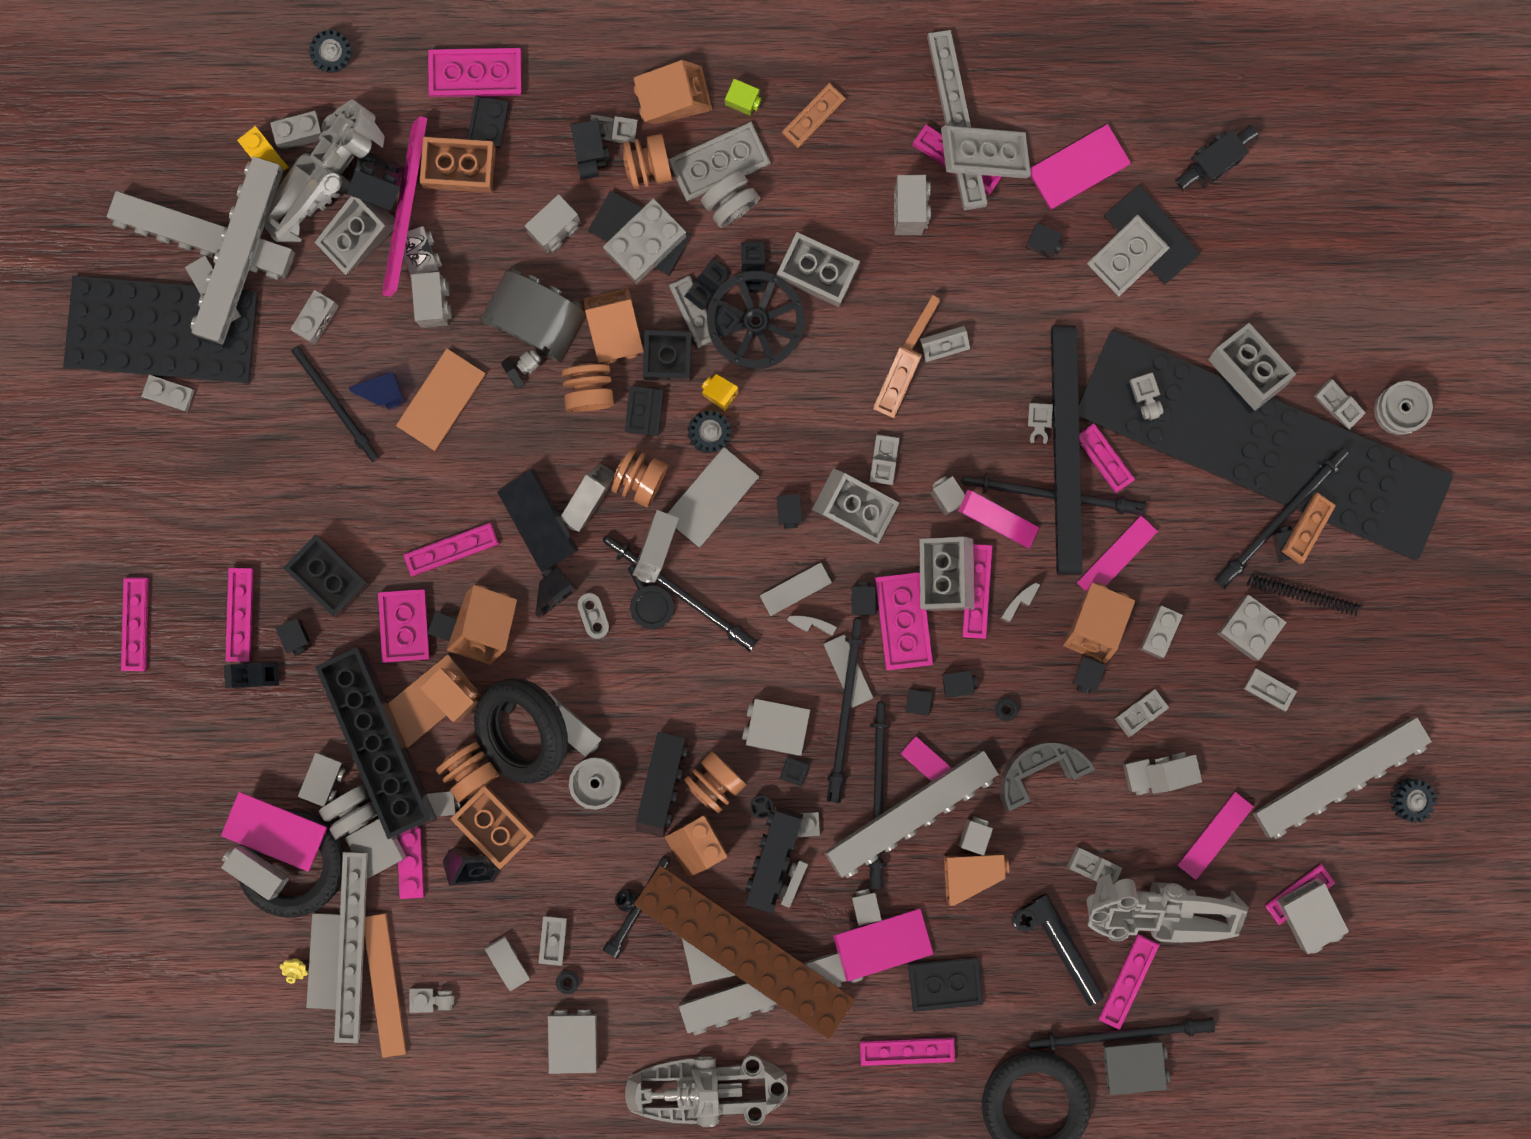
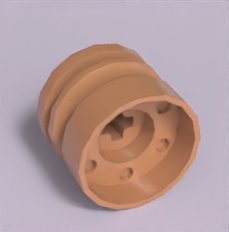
M662 133L647 136L646 148H642L638 139H635L637 150L631 151L629 140L623 142V160L627 178L632 183L634 190L639 189L637 178L643 177L645 187H649L650 175L654 176L657 184L672 182Z
M588 363L561 371L562 378L571 379L563 382V387L574 389L573 392L564 395L567 412L595 411L614 406L613 391L602 388V385L611 382V377L602 376L610 373L609 365Z
M632 447L628 454L623 457L615 472L611 491L618 494L624 485L622 497L626 498L634 490L636 491L634 502L648 508L662 483L668 464L653 458L649 465L646 466L644 465L646 454L642 452L636 461L635 458L638 450Z
M477 742L456 750L436 769L438 775H442L447 771L450 772L443 778L444 783L456 780L457 783L450 789V792L458 803L468 799L483 786L488 785L499 776L491 762L482 766L478 764L485 756L484 752H480L475 756L472 755L479 749Z
M711 751L701 762L707 770L706 773L703 774L699 770L694 769L692 772L699 780L695 782L690 776H687L684 781L688 784L691 792L706 807L715 810L719 814L723 808L716 801L720 799L728 805L730 802L724 793L729 791L736 796L747 784Z

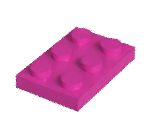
M426 590L379 592L382 663L430 659L429 634H427Z

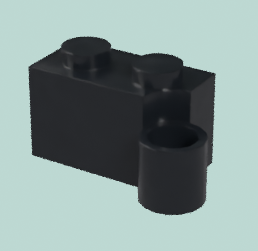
M598 118L570 123L580 180L599 177L597 167L605 166L606 160H610L608 146H603L602 137H606L604 123H599Z

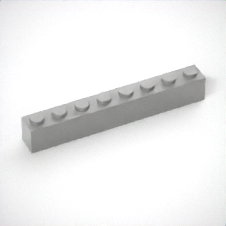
M254 156L251 162L246 164L244 170L246 177L244 183H241L238 187L236 206L233 205L230 210L229 219L231 220L228 228L225 227L223 230L221 249H218L215 253L213 272L210 271L207 276L206 285L208 286L206 292L200 296L198 315H195L191 322V333L197 337L224 344L284 171L278 164Z
M115 191L107 214V218L113 222V226L126 230V227L135 229L134 233L144 237H148V234L157 236L156 240L165 244H169L170 241L178 243V247L191 252L192 248L200 250V255L213 259L216 251L221 249L223 243L221 237L225 227ZM260 239L249 271L257 273L258 270L266 272L265 276L274 280H279L280 277L287 279L295 252L290 248Z
M1411 717L1255 810L1252 814L1266 837L1272 838L1274 836L1277 839L1286 834V829L1293 824L1297 827L1305 823L1308 815L1312 813L1317 815L1327 809L1326 805L1334 801L1337 803L1347 797L1346 793L1350 790L1358 791L1367 785L1366 781L1370 778L1378 779L1387 773L1386 769L1392 765L1398 767L1407 761L1406 757L1412 753L1418 755L1428 749L1426 745L1432 741L1418 718Z
M979 750L824 851V854L838 876L849 878L859 871L857 867L864 863L869 865L877 860V854L883 850L889 852L898 845L896 842L903 837L908 839L917 833L916 829L924 824L926 827L937 820L935 816L941 812L946 814L956 808L955 803L961 799L966 801L976 794L975 790L979 787L986 788L995 782L994 778L999 774L986 753Z
M838 951L804 962L805 965L837 987H841V982L846 981ZM861 977L850 981V983L858 982L860 980H863L864 978ZM743 982L680 1003L679 1009L687 1033L693 1032L694 1035L706 1032V1027L716 1025V1028L728 1025L730 1019L738 1017V1020H743L751 1017V1012L760 1010L761 1013L773 1010L774 1005L777 1003L748 983Z

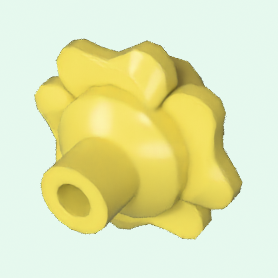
M296 958L288 961L285 960L283 964H280L279 968L282 970V975L287 976L286 981L288 983H295L296 979H303L304 976L308 975V971L305 969L306 966Z

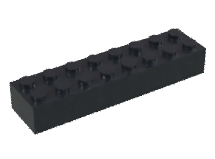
M356 647L315 666L387 839H397L436 821L437 818L366 650Z

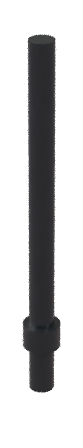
M299 346L294 347L291 352L355 438L354 442L357 447L363 449L371 462L376 461L379 456L370 445V439L365 433L362 434Z

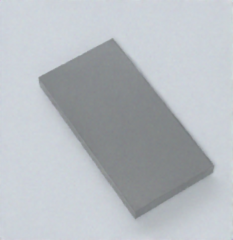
M752 122L668 159V163L687 203L705 195L717 183L737 171H742L747 176L771 165Z
M948 125L941 128L946 172L1026 179L1031 176L1025 132Z
M724 447L668 514L679 518L676 529L700 548L758 480L759 476Z
M312 913L306 1008L336 1010L340 914Z

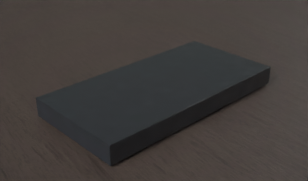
M1138 185L1104 215V218L1119 233L1138 214L1170 247L1149 268L1165 285L1196 259L1200 253L1142 187Z
M610 190L588 232L608 242L643 208ZM686 232L687 237L655 267L656 270L667 276L670 275L691 238L689 233Z
M535 469L529 470L497 491L541 573L579 551Z

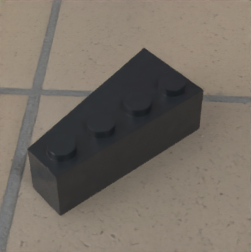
M661 732L657 733L637 815V832L663 837L665 826H670L672 813H669L670 804L675 805L678 793L677 790H674L676 781L680 782L683 768H680L679 765L681 759H686L688 746L684 745L685 738Z
M776 806L775 813L770 811L766 825L770 826L768 835L763 833L759 847L763 848L761 857L756 855L752 867L756 872L754 878L749 877L745 891L749 892L746 902L747 906L773 914L777 896L782 887L784 874L787 871L791 858V852L793 851L803 820V814Z

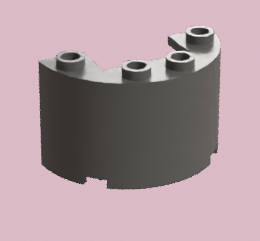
M510 268L509 271H505L479 321L498 331H505L539 349L542 354L562 363L586 318V313L583 311L584 306L574 300L570 302L560 296L562 291L551 285L549 288L540 285L541 280L532 275L526 278L519 271Z
M1051 742L1031 744L1015 753L1004 767L999 785L1002 806L1004 810L1011 811L1030 802L1031 800L1020 779L1059 761L1066 778H1072V780L1080 778L1095 769L1080 751L1068 745Z

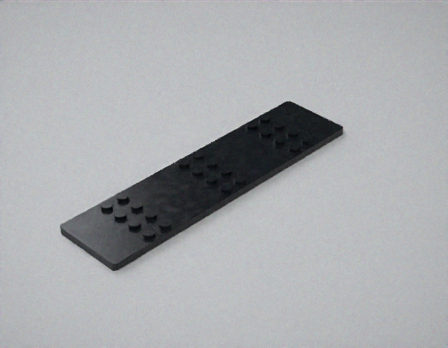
M1115 331L1108 334L1079 402V418L1285 506L1325 466L1322 461L1324 458L1330 461L1342 447H1347L1349 454L1337 466L1340 472L1338 474L1331 472L1296 510L1303 513L1313 494L1318 492L1336 505L1326 522L1327 524L1411 560L1420 558L1452 481V475L1273 398L1254 411L1225 378ZM1153 373L1160 395L1154 397L1153 400L1155 402L1160 401L1163 414L1159 418L1145 420L1141 413V406H1144L1145 401L1136 402L1129 381Z

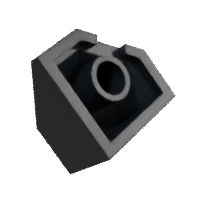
M551 567L542 574L543 579L539 582L535 612L538 618H542L577 591L559 567L556 569Z
M455 847L449 849L442 861L449 886L491 883L500 871L491 860L472 848Z

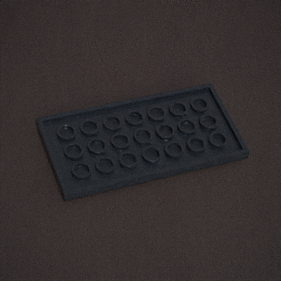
M72 276L63 368L250 384L259 293L257 291L242 290L236 306L241 317L230 323L224 344L222 345L197 337L191 333L192 319L195 315H198L200 309L198 303L201 294L196 286Z

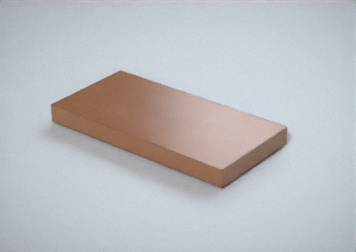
M446 349L396 426L436 452L486 376V373L449 349Z
M449 654L388 703L407 749L446 717L442 710L420 689L440 668L456 669L464 677L462 682L466 686H472L478 691Z

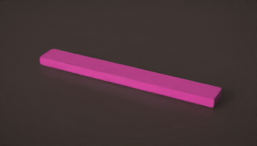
M419 116L411 127L382 294L391 297L397 291L423 137L427 124V118Z

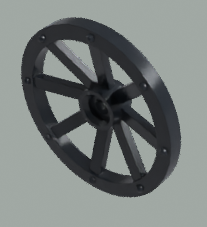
M762 271L740 273L725 281L714 293L707 311L708 333L717 351L729 362L748 369L768 368L785 360L799 344L804 330L803 306L796 291L782 278ZM747 281L768 282L757 309L754 308L745 284ZM736 285L740 288L748 310L747 313L721 301L723 296ZM777 286L786 293L791 303L765 314L764 310L774 287ZM721 304H725L738 318L744 320V322L736 324L728 335L745 329L748 330L736 355L725 347L720 340L721 334L716 330L715 315L717 307L719 308ZM795 309L796 327L794 333L767 322ZM753 317L760 319L758 325L751 323ZM765 329L790 339V342L782 351L773 356L763 330ZM754 333H757L766 359L750 360L743 358Z

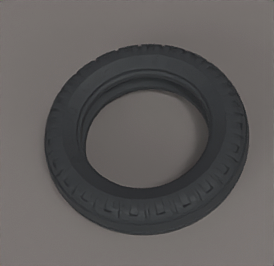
M509 678L492 684L481 695L474 713L476 738L488 762H491L493 767L504 777L524 784L541 782L551 777L560 768L567 753L568 733L564 718H562L563 715L552 697L548 696V693L541 687L525 679ZM505 702H514L520 705L534 719L541 737V752L537 760H529L519 755L505 738L501 726V709Z
M284 809L328 827L319 847L322 854L323 867L318 882L303 895L291 897L278 894L277 897L271 900H267L241 881H239V884L247 898L262 911L278 917L295 918L319 910L335 895L342 881L344 851L340 839H334L329 830L331 826L322 818L304 810ZM247 847L248 849H250L251 851H253V852H254L255 854H257L258 856L260 855V852H259V851H256V850H254V849H251V848Z
M1026 1051L1007 1058L995 1068L986 1082L982 1095L983 1120L993 1139H1034L1016 1133L1007 1124L1003 1112V1101L1008 1088L1016 1079L1029 1073H1044L1056 1078L1064 1086L1069 1099L1068 1115L1063 1125L1055 1133L1037 1139H1080L1090 1118V1095L1083 1077L1071 1063L1050 1052Z

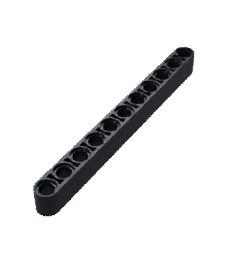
M1052 325L1051 372L1057 575H1081L1082 525L1076 325Z

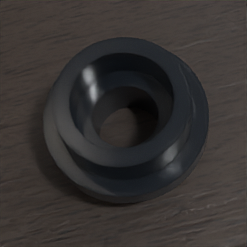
M1002 698L995 705V714L1000 720H1013L1018 714V705L1011 698ZM1004 705H1008L1011 709L1008 714L1002 712Z
M621 889L615 896V904L623 912L630 911L637 900L636 892L632 889Z
M570 970L561 972L556 979L557 989L563 994L574 993L580 984L578 975ZM565 978H570L572 980L571 986H566L564 984Z

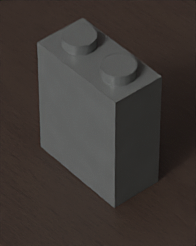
M1159 1039L1102 1045L1107 1092L1110 1095L1167 1090L1166 1083H1170L1169 1071L1164 1067V1059H1167L1166 1045H1162Z

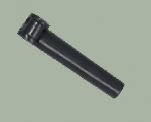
M1048 893L1035 898L1029 904L1013 913L1011 921L1018 930L1030 931L1039 925L1043 927L1088 1006L1094 1005L1104 998ZM1021 915L1028 917L1026 926L1019 923L1022 920Z

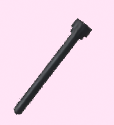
M668 856L661 858L645 887L660 865L667 868L670 863ZM634 906L630 910L615 938H611L602 949L604 952L616 959L620 957L623 952L621 950L623 947L622 942L640 914L641 910Z

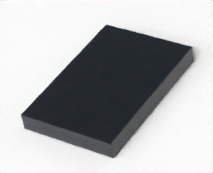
M978 957L908 964L913 1012L983 1005Z

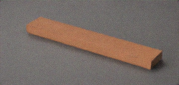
M387 913L365 916L364 934L382 1058L404 1055L407 1052Z

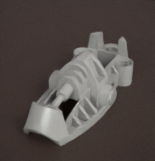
M353 99L343 104L333 114L328 115L324 119L321 126L322 133L318 137L320 142L311 154L301 155L279 186L264 226L276 242H301L302 239L299 238V224L307 216L310 217L318 208L324 211L326 209L325 204L332 203V197L342 198L347 191L349 180L341 174L353 157L362 158L366 156L371 149V140L383 148L385 136L375 124V115ZM286 214L281 223L277 221Z
M1110 874L1098 879L1095 894L1090 895L1086 900L1089 915L1088 926L1094 931L1109 937L1112 941H1123L1129 935H1137L1138 930L1151 931L1152 937L1161 942H1204L1237 937L1240 934L1249 907L1234 891H1231L1229 897L1221 900L1196 896L1195 890L1190 889V891H1187L1186 888L1176 883L1153 882L1150 892L1136 890L1135 882L1131 879H1121L1113 885ZM1194 913L1221 914L1226 917V923L1194 916Z
M756 1053L747 1054L742 1064L729 1067H716V1058L711 1055L679 1059L645 1068L629 1076L626 1083L625 1100L630 1112L658 1121L714 1127L716 1124H719V1115L744 1114L745 1120L749 1124L759 1125L764 1121L765 1115L775 1110L788 1098L787 1073L771 1062L763 1060ZM751 1059L758 1061L759 1068L755 1071L748 1070L746 1067L747 1061ZM765 1078L766 1099L719 1101V1098L742 1097V1082L718 1084V1080ZM677 1080V1089H665V1092H653L652 1088H642V1081ZM775 1082H780L783 1084L784 1089L781 1093L777 1094L772 1092L771 1085ZM652 1099L678 1101V1105L643 1106V1104L652 1103ZM753 1107H757L761 1110L762 1114L758 1118H752L749 1116L748 1111Z

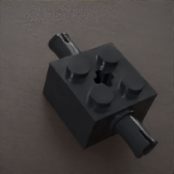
M1248 125L1247 128L1237 135L1233 130L1227 134L1223 131L1209 144L1210 147L1202 146L1190 158L1192 162L1188 166L1189 170L1175 179L1178 187L1184 191L1198 181L1203 189H1205L1234 168L1249 153L1245 145L1259 136L1256 129L1252 125Z

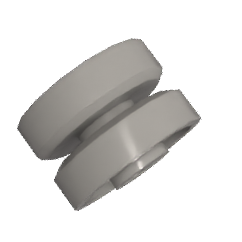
M737 171L724 178L700 200L707 211H715L713 220L719 228L728 226L742 217L760 200V196L754 188H746L748 180L742 171Z
M1411 381L1398 382L1383 390L1377 397L1374 405L1375 419L1379 426L1386 432L1394 435H1406L1425 426L1431 418L1433 410L1432 398L1428 391L1419 383Z
M594 757L583 760L575 766L570 774L569 789L571 796L579 805L586 809L597 810L605 808L613 803L621 792L622 778L620 771L614 763L605 758ZM597 779L600 783L599 787L593 788L591 781Z
M364 785L347 792L319 810L324 821L329 822L340 817V820L332 824L329 829L335 840L348 833H353L377 816L373 803L359 807V804L369 797Z

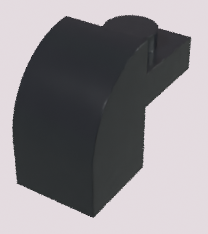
M278 662L224 665L225 688L279 686Z

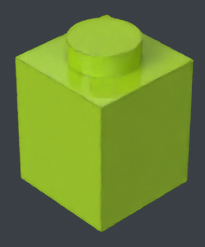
M733 79L725 98V105L751 116L753 110H758L762 98L759 97V89Z

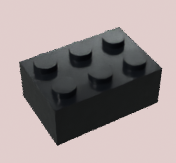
M317 534L283 567L333 617L337 618L370 585L358 571Z

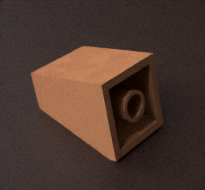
M680 60L634 77V91L639 98L641 106L639 112L646 123L655 125L712 111L703 69L700 65Z
M629 288L584 298L585 312L598 363L610 364L616 362L617 358L621 357L631 359L638 357L639 353L644 352Z
M1091 583L1085 592L1063 646L1106 664L1119 647L1135 600L1130 599L1125 593L1111 591L1103 584Z
M473 585L465 594L447 651L489 665L492 664L506 650L517 599L511 598L506 593L490 591L482 585Z
M706 814L665 836L687 878L710 868L728 857L726 849Z
M1000 852L985 853L984 855H944L946 902L950 906H955L1004 880L1005 873H1009L1008 859L1004 858V855Z

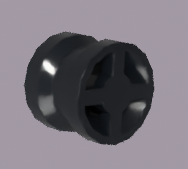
M765 795L756 796L751 801L750 811L754 817L765 819L769 816L770 811H773V803Z

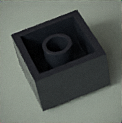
M368 152L362 158L357 157L346 194L391 211L401 186L404 167H401L397 162L380 159L371 152Z
M645 330L643 379L650 381L690 382L692 333Z

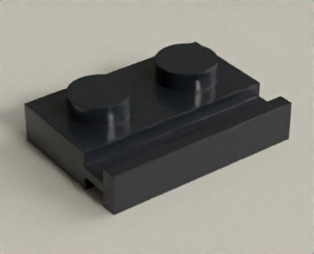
M475 96L467 140L493 141L495 147L501 149L509 102Z
M630 386L625 433L659 436L664 390Z

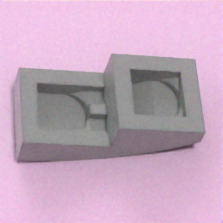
M591 115L590 119L598 118L599 123H604L606 137H602V141L623 143L629 140V143H635L638 120L617 116L610 118Z
M1329 379L1313 395L1347 429H1350L1365 414V411L1351 396H1347L1333 379Z
M876 434L870 482L893 485L899 437Z
M1034 583L1020 592L1006 607L1000 619L1010 622L1020 603L1029 606L1040 584Z
M789 616L787 619L789 623L805 632H808L811 625L832 636L837 628L822 620L806 616Z
M1154 689L1114 719L1125 734L1130 737L1169 707L1156 689Z
M1077 846L1066 867L1096 882L1104 875L1110 874L1113 885L1116 883L1122 870L1121 867Z
M505 936L485 947V951L509 991L530 980L529 974Z

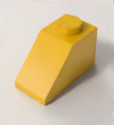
M256 126L237 140L251 158L254 156L278 164L284 171L289 168Z
M717 374L713 378L709 376L701 387L704 389L702 395L724 412L739 393L736 385Z

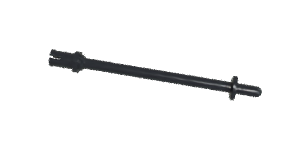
M1342 447L1330 461L1324 458L1322 461L1325 466L1237 559L1227 562L1228 566L1214 579L1223 589H1226L1238 574H1243L1246 562L1331 472L1336 474L1340 472L1337 466L1349 454L1347 447Z
M985 473L984 479L964 476L961 479L963 485L982 488V494H985L987 489L1054 499V490L989 480L988 473ZM1081 494V504L1112 508L1120 515L1129 513L1144 516L1145 514L1144 509L1136 507L1146 509V501L1126 499L1125 496H1120V498L1115 500Z
M608 535L603 537V543L618 553L616 557L618 561L624 557L636 566L639 557L628 550L630 543H626L623 546ZM659 573L656 582L727 633L728 640H734L748 652L752 650L758 640L741 629L742 626L739 624L737 626L731 625Z
M855 617L853 620L851 639L845 638V642L850 643L834 767L827 777L829 787L826 801L841 803L843 782H846L842 769L859 644L863 645L866 642L860 640L862 619L860 617Z
M879 701L876 704V724L870 723V727L875 728L873 819L883 813L885 728L891 727V724H885V703L883 701ZM882 852L877 854V860L867 865V867H870L869 888L871 889L884 888L883 869L886 867V862L881 858Z
M1213 1017L1195 1020L1186 1018V1021L1180 1024L1054 1037L1052 1032H1048V1038L1029 1040L1027 1046L1029 1049L1050 1047L1051 1053H1055V1047L1176 1033H1185L1192 1037L1198 1033L1215 1032V1023Z

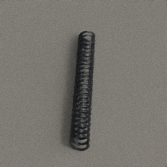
M1254 574L1250 576L1247 582V586H1249L1253 577L1251 588H1253L1257 579L1256 589H1258L1259 583L1262 580L1260 590H1263L1266 582L1265 592L1271 582L1269 593L1272 592L1275 584L1274 594H1276L1277 588L1280 585L1278 595H1281L1282 588L1284 587L1283 597L1289 587L1287 598L1290 597L1293 589L1292 599H1294L1295 593L1298 590L1296 600H1299L1300 593L1302 592L1301 602L1304 600L1307 592L1305 603L1308 602L1311 594L1310 604H1312L1316 594L1314 605H1317L1320 596V607L1325 597L1323 608L1326 607L1329 599L1328 609H1330L1334 599L1332 610H1335L1338 601V612L1343 602L1341 613L1344 612L1347 604L1346 614H1348L1352 604L1350 615H1353L1354 608L1357 606L1355 617L1358 615L1359 608L1363 607L1362 604L1345 602L1344 599L1327 597L1326 594L1309 592L1308 589L1304 591L1303 588L1291 587L1290 584L1287 586L1281 582L1277 584V581L1273 582L1272 579L1269 581L1263 577L1259 579V576L1255 577Z

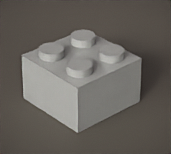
M558 194L525 225L528 235L548 255L551 251L553 253L556 252L563 245L562 241L567 236L572 237L580 229L579 225L581 222L578 214Z
M439 272L411 274L415 322L421 328L449 326L448 319H452L451 305H448L446 296H450L449 282H446V278H443Z
M1245 595L1216 634L1253 661H1258L1287 622L1250 595Z

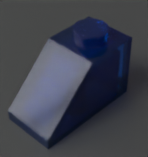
M394 372L349 387L350 392L383 409H396L401 406V402L405 401L397 375Z

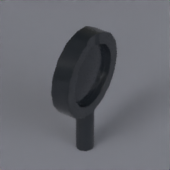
M633 565L628 568V571L638 591L631 599L630 611L632 618L645 629L655 630L662 628L669 623L673 616V599L665 589L659 586H646L645 582L640 581L637 576H634L633 572L636 566Z

